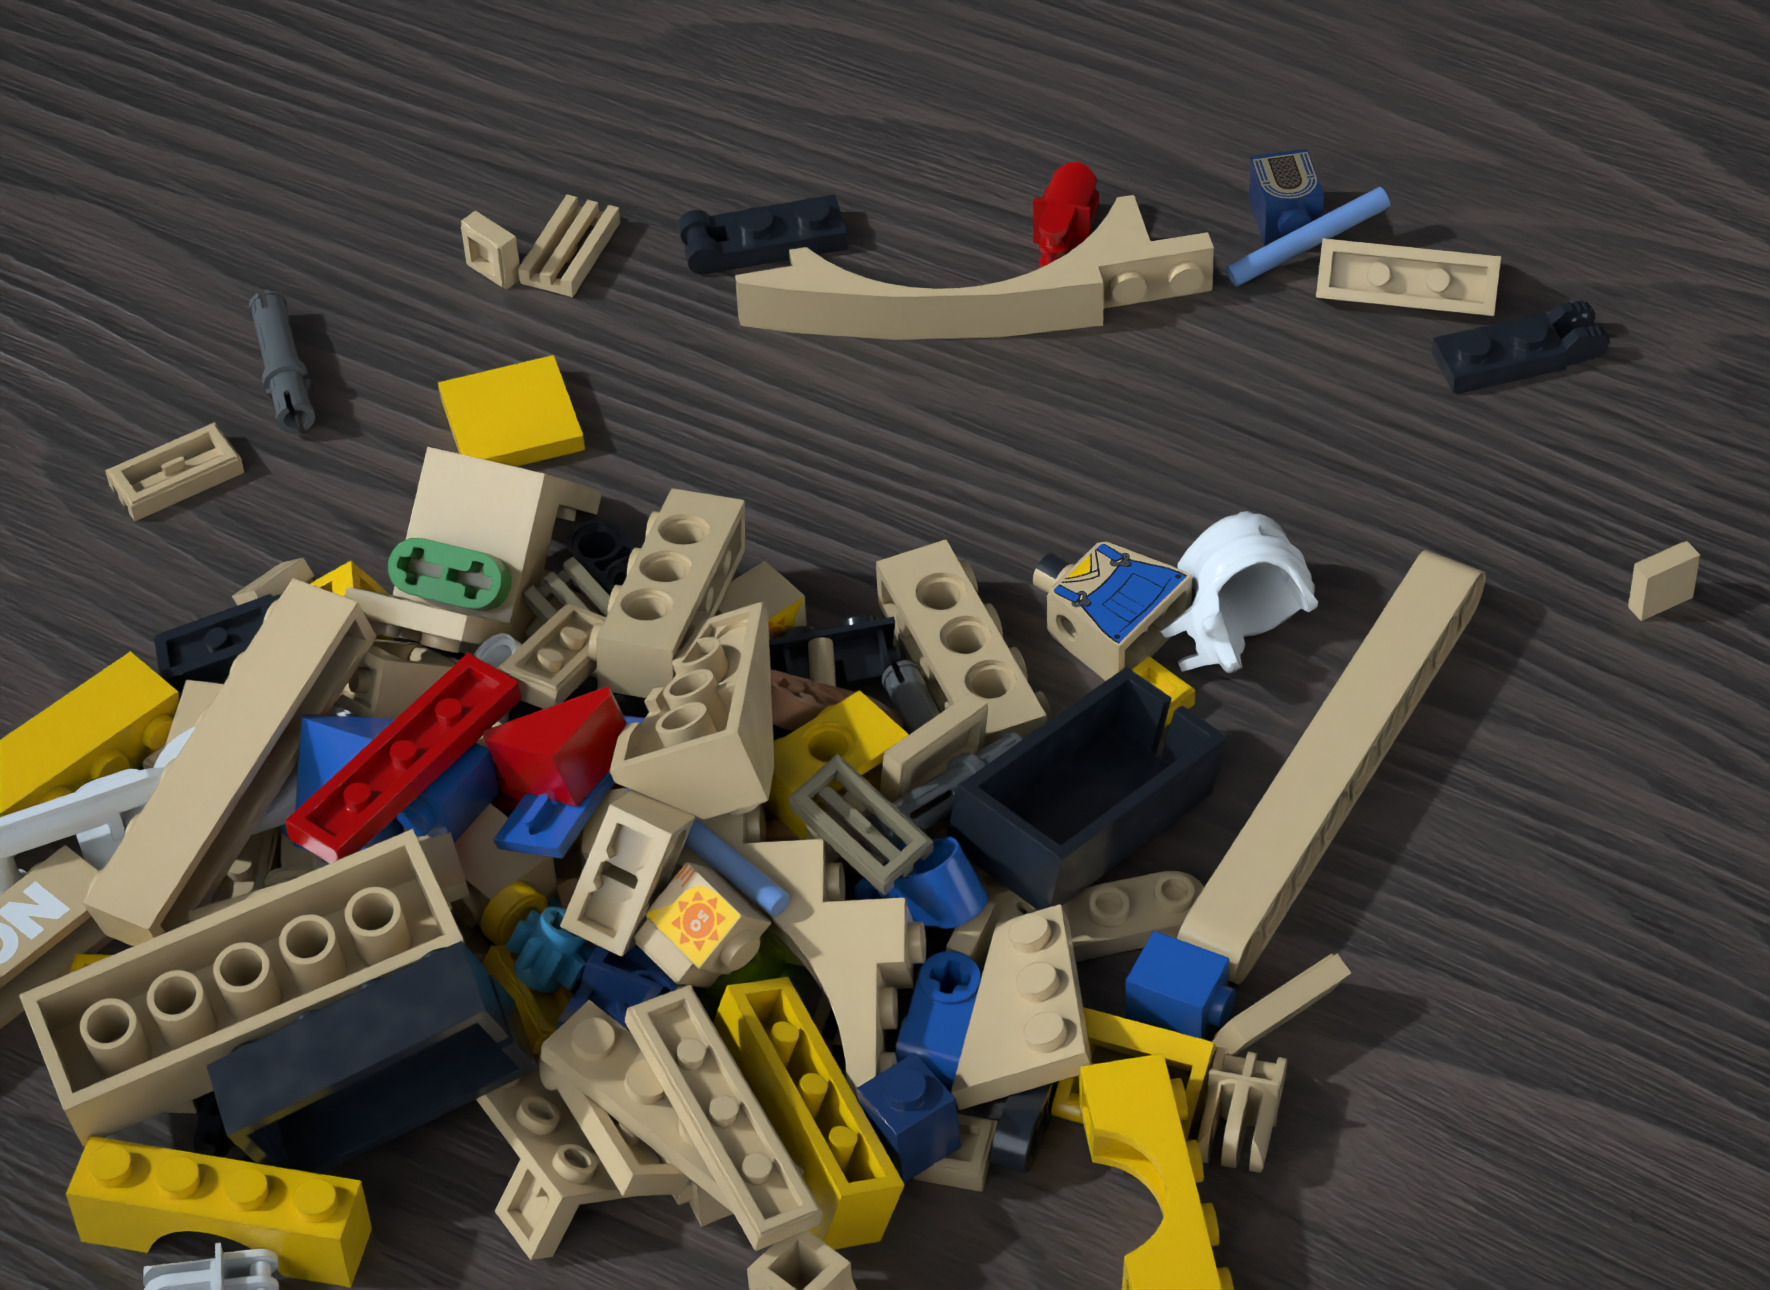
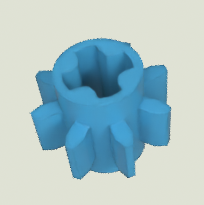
M549 907L541 915L535 910H531L525 921L519 920L506 944L508 950L519 954L514 964V971L517 977L527 986L537 991L554 993L560 989L561 985L568 990H573L578 979H582L586 962L594 951L592 948L584 945L586 939L560 927L566 909Z

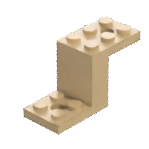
M427 447L406 540L409 538H423L491 554L500 558L508 567L511 575V590L507 599L499 607L484 611L409 595L400 591L396 586L394 587L393 595L347 587L345 597L359 603L375 634L393 638L400 637L418 641L421 645L455 653H470L471 655L475 654L484 641L500 633L509 634L518 642L524 644L528 638L525 631L531 625L533 611L525 604L523 592L532 585L536 589L540 587L555 519L561 518L575 521L577 510L597 514L602 490L540 472ZM424 552L421 559H410L408 564V571L417 574V581L422 575L440 578L443 566L426 562L424 560ZM482 564L479 573L459 570L457 582L474 587L476 592L475 599L479 590H489L492 585V578L483 574L484 564Z

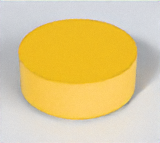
M516 881L505 886L491 899L482 915V933L495 945L506 946L519 920L525 921L531 910H535L541 915L548 908L547 899L526 881Z

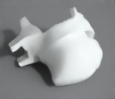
M1245 511L1220 519L1194 541L1178 562V569L1192 575V587L1196 592L1193 604L1162 628L1161 632L1165 638H1168L1186 630L1188 635L1194 638L1197 653L1183 657L1178 661L1182 672L1212 664H1220L1227 673L1236 672L1242 668L1240 654L1245 647L1243 637L1262 634L1274 629L1292 617L1301 608L1310 612L1318 607V601L1314 597L1315 584L1311 580V573L1307 568L1301 551L1289 542L1281 526L1265 515Z

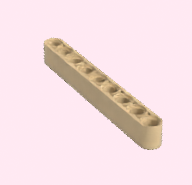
M1428 550L1420 553L1188 912L1177 939L1228 957L1229 981L1239 985L1248 976L1471 620L1484 590L1486 573L1484 571Z

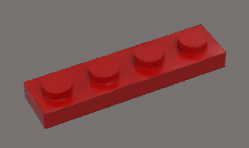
M467 653L285 820L289 839L329 863L359 852L483 736L484 730L490 729L521 700L519 682Z

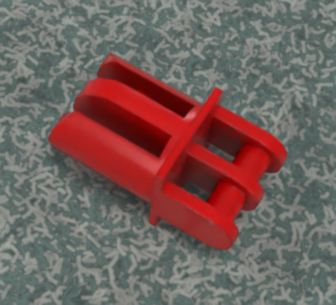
M1079 161L1068 162L1054 172L1050 184L1045 189L1042 199L1035 197L1033 199V243L1039 244V249L1042 253L1040 268L1068 254L1090 236V230L1100 205V194L1095 187L1097 183L1095 174L1089 166Z

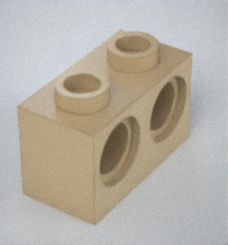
M632 789L609 805L560 927L621 957L636 945V940L633 938L647 920L644 914L668 885L696 816Z

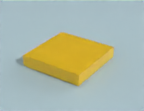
M554 355L438 382L440 398L459 454L518 467L585 450L583 433Z

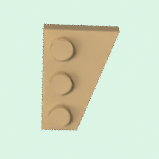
M1061 904L1002 921L995 925L951 1090L959 1110L1080 1075L1081 1066L1093 1065L1070 925Z

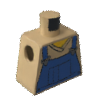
M1107 541L1097 543L1075 565L1054 553H1048L1039 562L1033 575V585L1048 593L1047 630L1051 637L1105 681L1126 666L1132 669L1146 657H1152L1171 638H1165L1161 629L1191 606V574Z

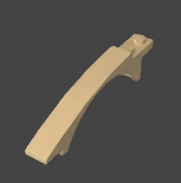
M1129 195L1117 197L1111 210L1099 227L1083 243L1068 254L1028 274L1001 282L981 286L942 289L888 284L846 271L826 261L807 247L789 250L792 266L735 275L738 316L741 326L788 333L888 340L1000 338L1103 326V310L1105 308L1212 291L1214 247L1208 232L1150 241L1135 196Z

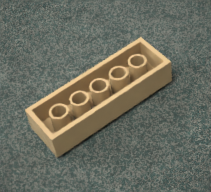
M411 829L19 994L62 1108L84 1147L89 1136L105 1138L214 1091L206 1065L230 1054L236 1046L247 1041L259 1040L288 1026L298 1016L307 1011L322 1009L355 993L360 986L368 981L386 978L420 961L426 953L434 949L449 947L459 941L464 943V940L414 830Z

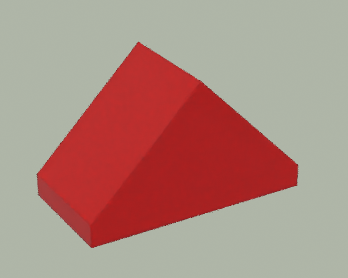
M610 686L484 730L483 739L508 788L535 796L548 794L549 798L553 801L577 807L610 771L618 736L626 727L627 722Z

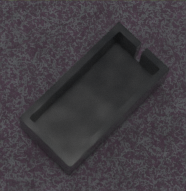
M1126 666L960 783L957 788L946 837L955 838L968 860L1038 911L1058 904L1063 906L1212 794L1228 736L1181 705L1174 710L1162 757L1156 755L1172 698Z
M462 941L449 947L434 949L426 953L420 961L386 978L368 981L360 986L355 993L322 1009L307 1011L298 1016L292 1024L259 1040L244 1042L236 1046L230 1054L206 1065L227 1137L258 1164L323 1174L538 1069L515 1000L491 974L488 975L483 964Z

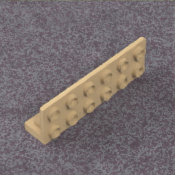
M450 910L466 947L482 963L490 946L475 927L465 924L454 910ZM533 1054L538 1066L537 1070L476 1099L520 1157V1161L495 1209V1213L530 1260L553 1257L580 1204L635 1197L621 1195L559 1091L545 1088L540 1079L539 1067L541 1059L539 1054Z

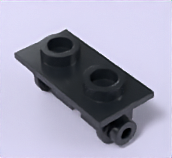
M859 615L845 620L840 627L816 631L815 628L810 626H799L785 630L779 634L778 638L769 639L770 668L810 680L808 642L814 638L823 637L833 641L834 664H842L847 686L882 680L883 673L889 666H892L894 671H899L900 668L897 662L902 661L898 645L893 646L895 618L878 619L875 615Z

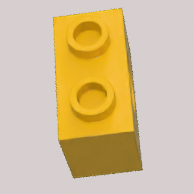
M859 690L837 705L826 707L816 718L786 737L773 741L775 766L769 800L762 803L801 840H807V824L789 808L788 797L837 754L880 792L884 752L909 734ZM835 779L828 784L841 797L848 792ZM814 796L811 799L823 811L827 808L817 797Z

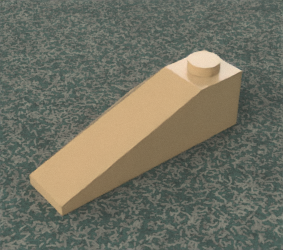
M763 601L701 621L672 661L676 672L675 677L666 687L653 688L644 700L649 713L642 723H628L618 736L610 773L615 783L704 820L725 813L731 816L742 815L754 810L762 802L769 800L775 765L768 611Z

